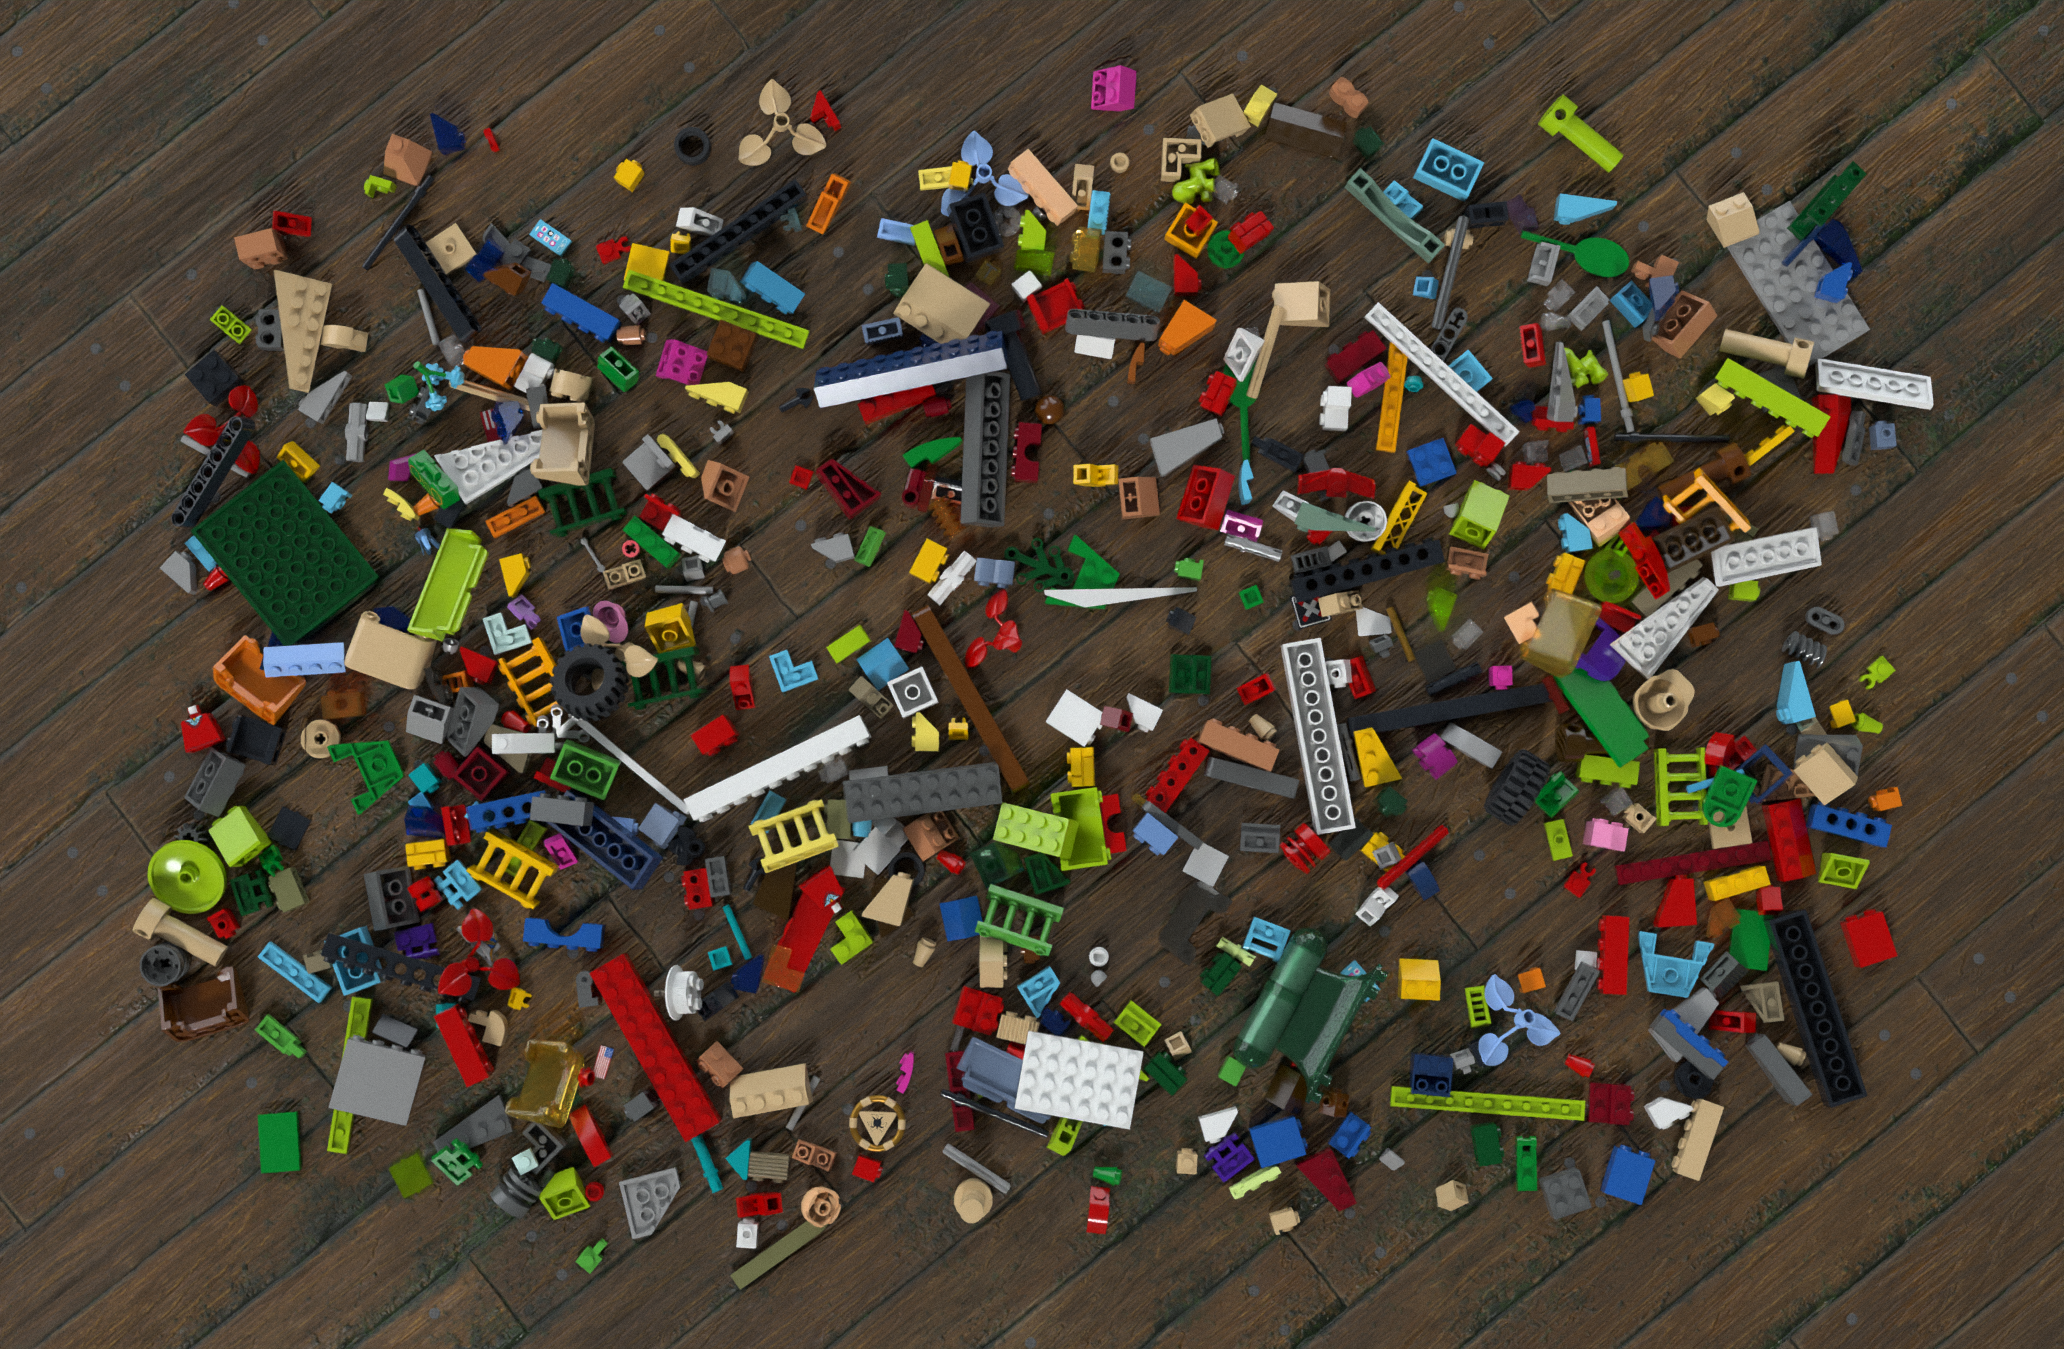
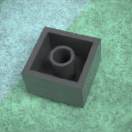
M1576 1167L1538 1178L1549 1214L1553 1219L1592 1208L1580 1170Z

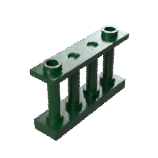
M1852 161L1839 177L1835 174L1831 176L1789 224L1787 229L1800 241L1804 239L1816 224L1821 227L1867 173Z
M612 468L592 473L589 476L588 485L584 486L560 483L538 490L540 498L547 502L549 501L556 524V529L550 530V533L553 536H557V538L569 535L568 532L609 519L616 521L624 518L623 515L628 514L627 510L624 508L619 509L611 485L612 479L617 478L615 471ZM600 482L604 485L611 512L600 514L593 491L594 484ZM581 488L586 491L593 514L592 518L582 520L575 498V490ZM562 494L568 498L575 523L566 526L563 524L556 501L557 496Z
M688 647L652 655L658 658L656 665L649 672L654 698L643 700L639 677L631 675L636 702L628 703V707L642 710L646 709L648 704L687 696L690 699L701 697V693H706L707 690L705 688L698 689L693 665L694 656L700 655L699 648ZM677 659L685 661L690 691L679 692L674 665ZM663 662L667 665L672 694L661 696L656 670L657 664Z

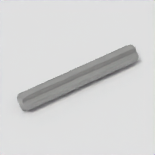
M947 1144L943 1149L945 1155L1006 1194L1010 1189L1011 1185L952 1145Z

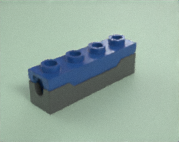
M1663 1009L1649 1027L1706 1077L1714 1080L1728 1063L1724 1059L1726 1055L1718 1048L1714 1050L1709 1046L1711 1042L1703 1035L1699 1037L1694 1033L1696 1029L1688 1022L1684 1024L1680 1020L1681 1016L1673 1009L1671 1011Z

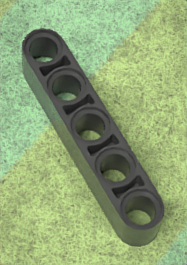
M1071 309L1067 313L1065 330L1073 335L1154 341L1157 339L1160 320L1151 315Z
M1208 757L1204 776L1293 799H1295L1299 784L1298 779L1213 757Z

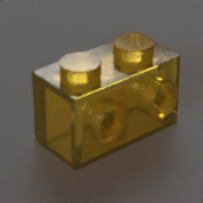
M1079 226L1077 232L1073 233L1072 244H1075V247L1070 255V262H1073L1072 269L1089 272L1096 271L1102 230Z

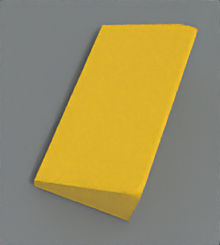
M293 441L284 444L276 457L280 462L284 460L303 483H306L320 467L316 461Z

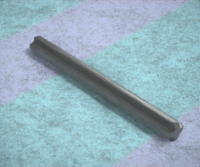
M1458 217L1432 322V328L1442 329L1469 223L1468 217Z

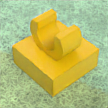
M679 231L676 234H672L670 239L671 252L686 254L691 250L690 233H687V236L680 235Z
M952 718L951 723H949V740H968V723H966L965 718H962V723H955V718Z
M519 987L511 989L507 1005L517 1010H521V1007L528 1008L529 1005L523 1003L525 997L531 998L532 995Z

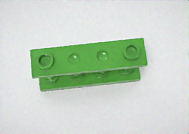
M990 884L986 899L991 901L985 921H978L975 932L983 937H992L1034 951L1038 955L1049 956L1052 945L1048 944L1047 940L1053 922L1059 923L1064 908ZM1000 903L1009 907L1003 928L991 925L997 906ZM1018 909L1027 912L1021 934L1010 931L1016 910ZM1035 916L1046 919L1040 940L1028 937Z

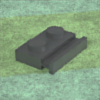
M1241 823L1240 851L1279 853L1280 825Z

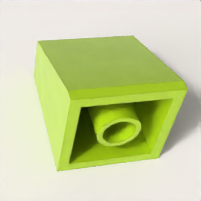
M1474 480L1468 489L1449 534L1484 550L1497 532L1510 495L1489 487L1483 482Z
M234 806L227 812L228 815L225 818H219L212 823L213 827L208 831L229 867H240L273 842L245 806Z

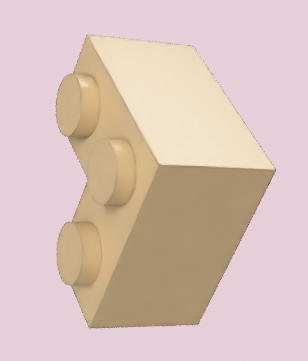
M1163 138L1161 181L1180 182L1181 164L1200 162V139Z
M980 935V988L1003 987V980H1007V968H1003L1007 967V955H1003V952H1007V942Z

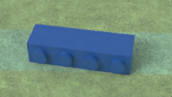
M553 283L541 302L545 306V311L552 315L556 313L561 315V320L570 325L572 322L579 325L578 329L586 334L590 331L595 334L594 338L602 343L605 340L611 343L617 333V329L622 324L617 318Z

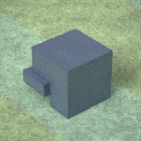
M655 803L638 829L654 840L653 843L666 849L669 845L668 843L677 833L678 827L683 825L687 817L680 812H672L666 807Z

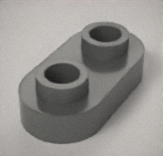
M1814 607L1806 612L1805 618L1807 623L1823 632L1835 635L1844 629V621L1840 616L1821 607ZM1813 614L1817 615V620L1812 618ZM1831 622L1835 624L1833 629L1830 627Z

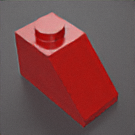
M1178 254L1174 255V296H1197L1198 290H1201V279H1198V273Z
M461 646L459 649L468 674L474 677L473 681L482 685L485 682L491 684L500 663Z
M1714 1010L1709 1017V1029L1753 1033L1756 1031V1013Z

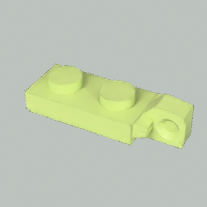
M1277 1164L1262 1168L1242 1178V1181L1230 1186V1192L1234 1199L1243 1197L1249 1189L1255 1190L1261 1186V1183L1267 1180L1270 1182L1278 1178L1281 1171Z

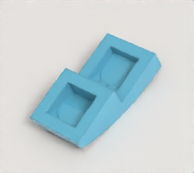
M1395 180L1383 191L1392 203L1412 220L1423 209V205L1412 198L1408 191Z

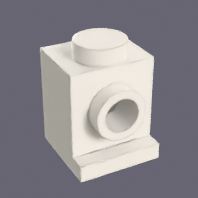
M1343 659L1325 662L1329 685H1334V688L1346 687V683H1352L1350 660Z

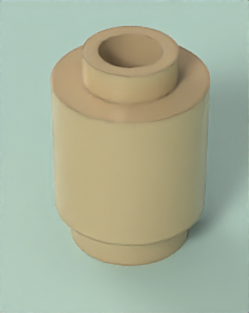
M1455 229L1446 230L1444 244L1449 246V248L1452 245ZM1470 230L1466 231L1462 249H1468L1469 245L1472 246L1473 234H1470Z

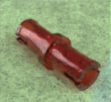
M1553 674L1542 679L1541 681L1549 693L1548 697L1552 699L1558 713L1561 714L1569 710L1570 707L1562 695L1564 692L1562 689H1559Z

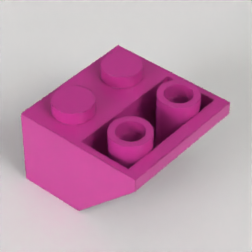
M1122 65L1094 71L1091 109L1107 111L1134 109L1136 71Z

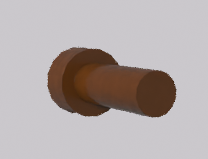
M1734 442L1715 451V460L1698 467L1715 484L1727 480L1733 485L1751 476L1747 460L1741 449ZM1698 468L1657 487L1662 502L1664 503V495H1667L1672 500L1691 486L1695 480L1694 472ZM1703 488V489H1698V490H1697L1696 492H1694L1692 495H1694V494H1696V493H1699V492H1701V491H1703V490H1705V489H1704V488Z

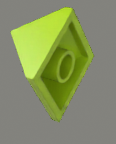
M1822 853L1818 882L1857 889L1870 861L1839 854Z

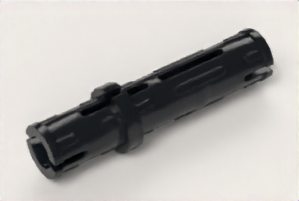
M1476 661L1467 667H1460L1456 672L1425 685L1428 695L1431 697L1457 683H1464L1468 678L1482 673V669L1478 665L1479 663Z

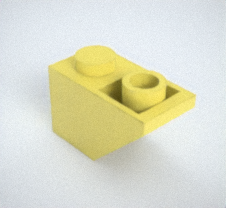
M1715 383L1696 397V400L1711 416L1714 413L1719 415L1732 406L1731 401L1735 397Z
M916 712V716H912V728H916V736H912V747H915V751L939 752V731L920 712Z

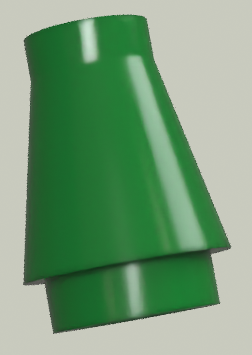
M1095 1166L1093 1178L1112 1186L1120 1185L1121 1169H1118V1167Z

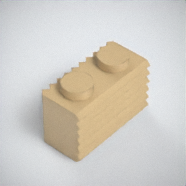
M1006 1011V1014L1002 1013L997 1038L1026 1044L1028 1031L1038 1032L1040 1022H1037V1018L1025 1015L1024 1019L1017 1017L1018 1013Z

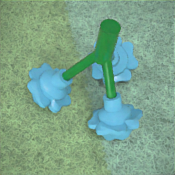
M417 361L413 365L415 369L423 374L422 380L426 381L429 387L430 398L425 404L426 408H431L432 411L443 409L444 404L447 402L446 396L437 395L432 384L439 385L440 381L448 379L450 380L451 387L456 389L458 385L464 383L465 374L458 366H455L451 372L445 371L443 373V368H439L437 363L433 365L428 363L425 367Z

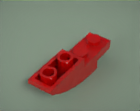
M1635 522L1618 532L1638 563L1635 569L1654 599L1657 600L1669 592L1668 574L1661 555L1651 537L1645 538Z

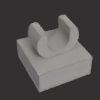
M719 420L717 422L721 426L720 430L715 431L711 427L710 431L714 434L713 438L721 445L734 434V431L728 424L724 425Z
M1468 1048L1450 1054L1454 1058L1453 1064L1457 1069L1463 1070L1464 1074L1471 1072L1470 1065L1474 1064L1475 1060Z

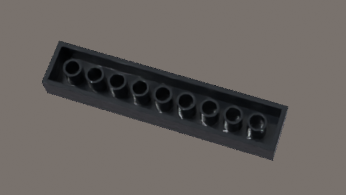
M1796 909L1763 920L1823 1105L1832 1108L1867 1097L1868 1095L1806 909Z

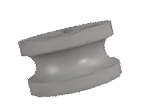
M1493 462L1491 464L1492 467H1488L1486 470L1494 479L1499 481L1501 479L1500 476H1504L1506 473L1498 464Z

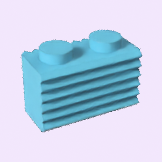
M1092 190L1087 233L1105 234L1111 197L1109 192Z

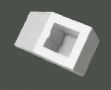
M1659 1097L1644 1106L1653 1124L1659 1129H1666L1672 1126L1673 1121L1678 1118L1681 1120L1690 1115L1689 1112L1693 1110L1692 1106L1663 1097Z

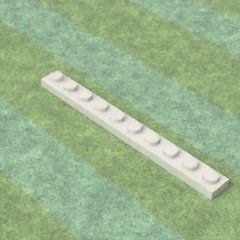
M1377 303L1365 316L1366 320L1485 429L1503 440L1505 447L1519 433L1509 421L1380 303Z

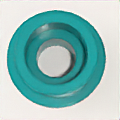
M1409 376L1404 382L1405 388L1411 392L1419 391L1424 385L1422 378L1419 376Z

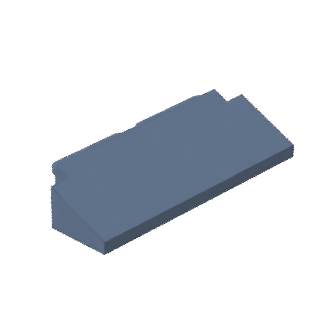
M972 1037L957 1066V1069L965 1072L961 1079L963 1080V1086L996 1103L1005 1100L1009 1109L1036 1122L1044 1123L1051 1118V1115L1015 1109L1023 1060Z

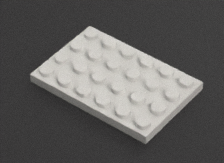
M1028 1031L1015 1109L1130 1129L1143 1051Z

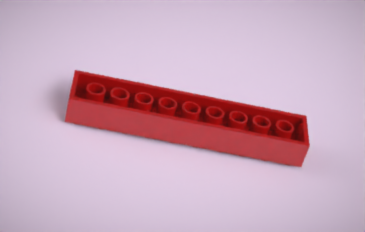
M627 952L590 972V976L685 1143L722 1121L720 1115Z

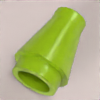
M1864 713L1854 715L1856 721L1851 723V726L1856 731L1877 734L1882 731V723Z

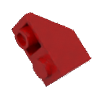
M1515 462V464L1509 467L1508 489L1529 490L1551 471V467H1546L1544 463H1534V466L1527 465V462Z
M749 664L731 666L730 686L736 710L755 708Z

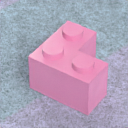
M1593 818L1592 822L1586 821L1582 844L1625 851L1629 828H1623L1622 823L1612 822L1608 824L1609 820Z

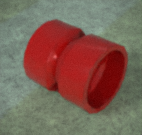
M430 876L417 881L407 888L412 898L417 899L416 905L420 912L433 907L443 900L439 891L433 889L435 884ZM429 892L430 896L423 899L422 895Z

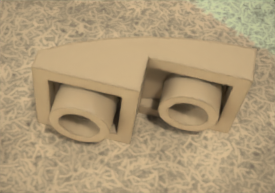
M640 559L602 572L608 591L646 578Z

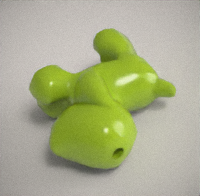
M1210 158L1204 162L1186 164L1185 167L1189 170L1190 179L1178 182L1173 187L1172 195L1174 199L1182 204L1186 202L1191 205L1196 195L1200 194L1202 201L1211 202L1212 192L1216 191L1215 179H1207L1206 175H1220L1219 163L1216 161V158Z
M1564 348L1572 387L1576 385L1579 388L1589 383L1586 377L1588 373L1593 385L1601 383L1608 376L1607 371L1598 363L1591 350H1588L1587 355L1579 360L1571 349Z

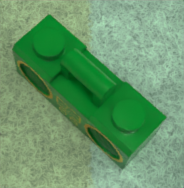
M425 450L408 459L410 473L443 509L460 500L458 486L438 467Z

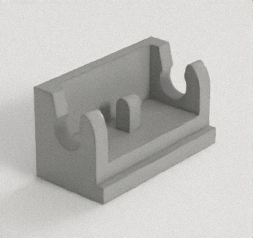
M1545 242L1536 245L1527 281L1548 286L1551 283L1560 250L1559 245Z
M1596 286L1566 317L1582 331L1609 304V299Z

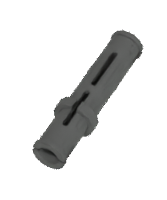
M1347 723L1337 725L1338 735L1349 781L1361 779L1352 746L1353 739H1350Z

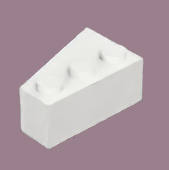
M674 514L671 515L661 534L665 536L664 540L674 545L676 542L682 545V550L690 554L692 551L699 554L698 558L707 563L709 560L714 562L717 560L726 542Z

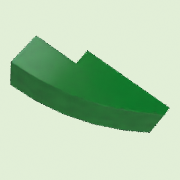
M960 437L938 439L915 447L902 456L911 469H915L927 459L933 465L960 446L963 441Z

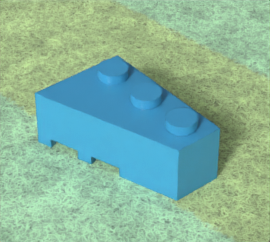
M758 261L750 264L739 281L748 290L761 295V298L766 302H772L777 305V309L784 314H787V312L793 313L805 293Z

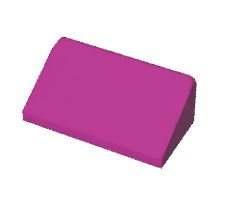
M1226 510L1220 531L1241 538L1246 537L1248 540L1257 542L1263 520Z

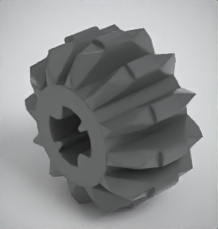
M191 822L190 825L184 823L183 828L177 829L180 835L174 836L175 839L189 840V836L194 837L195 842L200 844L209 841L208 838H204L208 832L202 831L203 825L197 826L196 822Z

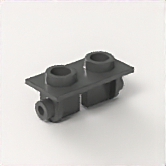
M428 385L425 388L421 387L417 395L419 397L417 404L413 403L408 412L410 414L409 419L413 420L416 417L415 422L421 425L426 422L432 411L425 407V402L430 398ZM433 388L434 391H436V392H437V395H438V393H439L440 391L437 390V389H435V388Z

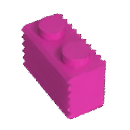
M1379 362L1361 371L1349 380L1347 385L1352 387V393L1358 398L1390 379V374L1386 366Z

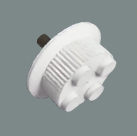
M674 965L668 972L665 989H655L654 997H665L669 1016L673 1020H679L683 1014H694L702 1008L701 990L703 989V980L699 979L696 972H683L680 966Z

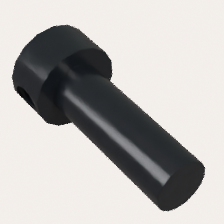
M1020 310L1011 311L984 322L987 333L990 331H1002L1007 348V365L1020 400L1025 401L1042 394L1019 332L1026 328Z

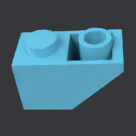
M1568 513L1561 515L1560 519H1558V527L1563 533V538H1561L1562 549H1565L1566 553L1592 549L1590 529Z

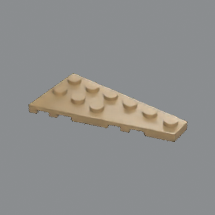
M274 270L289 389L309 393L332 284Z

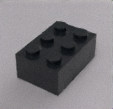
M985 192L948 205L947 212L966 263L1002 251L1004 244Z

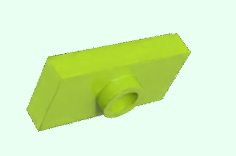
M1564 819L1544 823L1552 860L1572 857Z

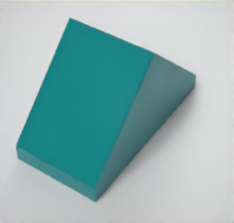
M748 1138L725 1158L743 1180L749 1178L748 1170L752 1138Z

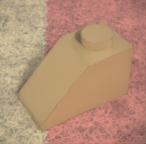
M1075 164L1072 199L1078 205L1077 209L1090 211L1094 166Z

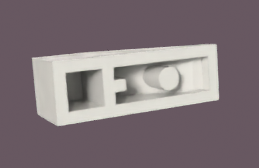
M555 733L492 734V754L555 753Z

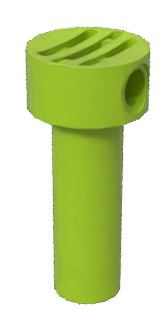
M1562 94L1545 112L1538 125L1551 136H1554L1559 131L1609 173L1622 159L1623 154L1575 115L1574 112L1578 106ZM1556 111L1560 113L1559 120L1555 117Z

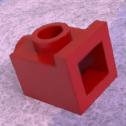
M230 908L222 909L207 918L219 938L225 937V939H229L235 936V931L241 928ZM221 922H224L226 925L224 929L221 925Z

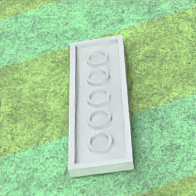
M1818 359L1815 363L1817 391L1929 410L1934 405L1931 377L1825 359Z
M1808 528L1729 544L1711 552L1716 586H1725L1822 565L1817 528Z

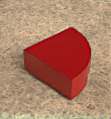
M490 128L484 129L483 132L485 138L488 139L491 150L493 152L499 151L494 132Z

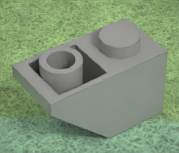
M844 532L834 534V538L826 540V537L816 539L815 543L811 544L813 550L836 563L855 558L850 536L848 534L845 535Z

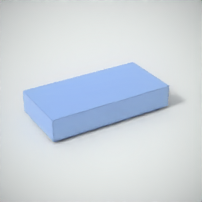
M881 218L877 238L915 246L910 227L913 225Z

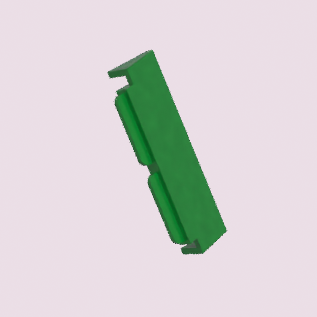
M1570 660L1550 675L1617 766L1621 768L1649 749L1644 742L1649 737L1648 731L1628 704L1618 695V691L1610 680H1596L1587 675V671L1584 669H1577L1571 665L1573 662Z

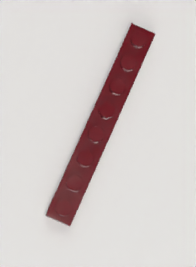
M1761 841L1616 865L1614 867L1617 884L1622 885L1771 860L1768 841Z

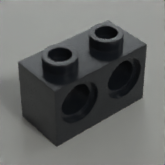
M1507 201L1468 205L1465 210V217L1469 218L1467 229L1505 225L1509 220Z

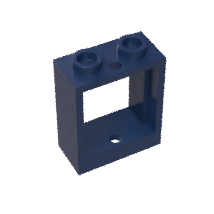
M1766 744L1736 770L1743 769L1745 772L1763 755H1766L1784 775L1759 797L1752 792L1749 798L1751 804L1756 802L1759 805L1794 775Z

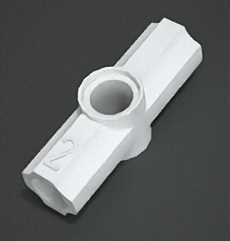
M963 551L952 566H949L939 578L940 580L927 595L937 604L941 605L953 590L955 591L965 579L964 576L975 565L976 560Z

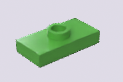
M870 526L854 561L870 567L886 532Z

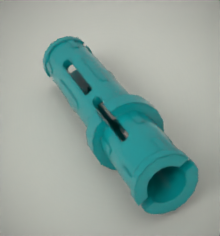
M701 1134L692 1138L691 1141L703 1168V1176L707 1178L712 1193L724 1189L717 1174L719 1172L718 1168H715Z

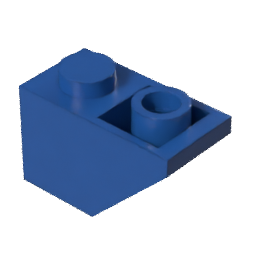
M1848 262L1821 277L1818 281L1814 297L1833 303H1838L1844 299L1848 292V288H1846L1847 281L1851 279L1853 270H1851L1852 263Z

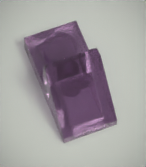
M1520 194L1507 201L1508 216L1520 235L1522 230L1532 232L1539 227L1533 207L1528 208Z

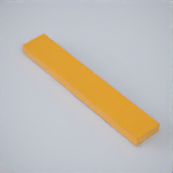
M1389 342L1386 365L1390 379L1384 382L1376 451L1395 453L1408 357L1392 342Z

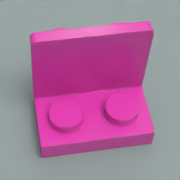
M675 339L666 340L656 377L662 379L670 378L686 385H699L707 359V351Z

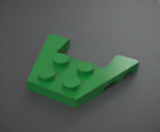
M1074 535L1068 552L1084 558L1085 562L1073 589H1114L1120 574L1078 536ZM1047 596L1045 601V604L1047 605L1073 606L1080 608L1104 610L1107 605L1105 604L1091 607H1082L1050 596Z
M390 740L332 744L327 746L333 762L351 755L354 756L369 789L368 792L351 799L358 815L364 812L405 776Z

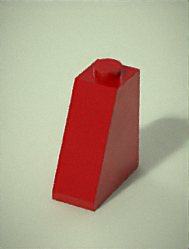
M1675 875V879H1669L1653 922L1654 927L1697 925L1694 878H1687V875Z

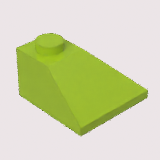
M574 1167L556 1173L539 1195V1199L553 1220L590 1207L581 1177Z

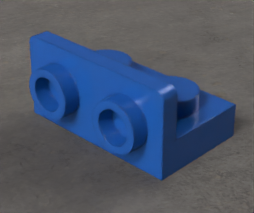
M1349 1112L1328 1144L1348 1159L1351 1156L1354 1157L1360 1149L1359 1144L1362 1140L1366 1141L1370 1136L1371 1126L1352 1112Z

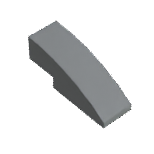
M1451 722L1448 723L1440 736L1444 742L1489 769L1493 768L1502 751Z

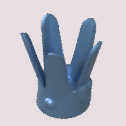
M418 527L419 531L415 534V539L420 544L423 555V547L427 554L430 555L431 546L428 540L437 549H439L440 544L431 536L428 528L421 530Z

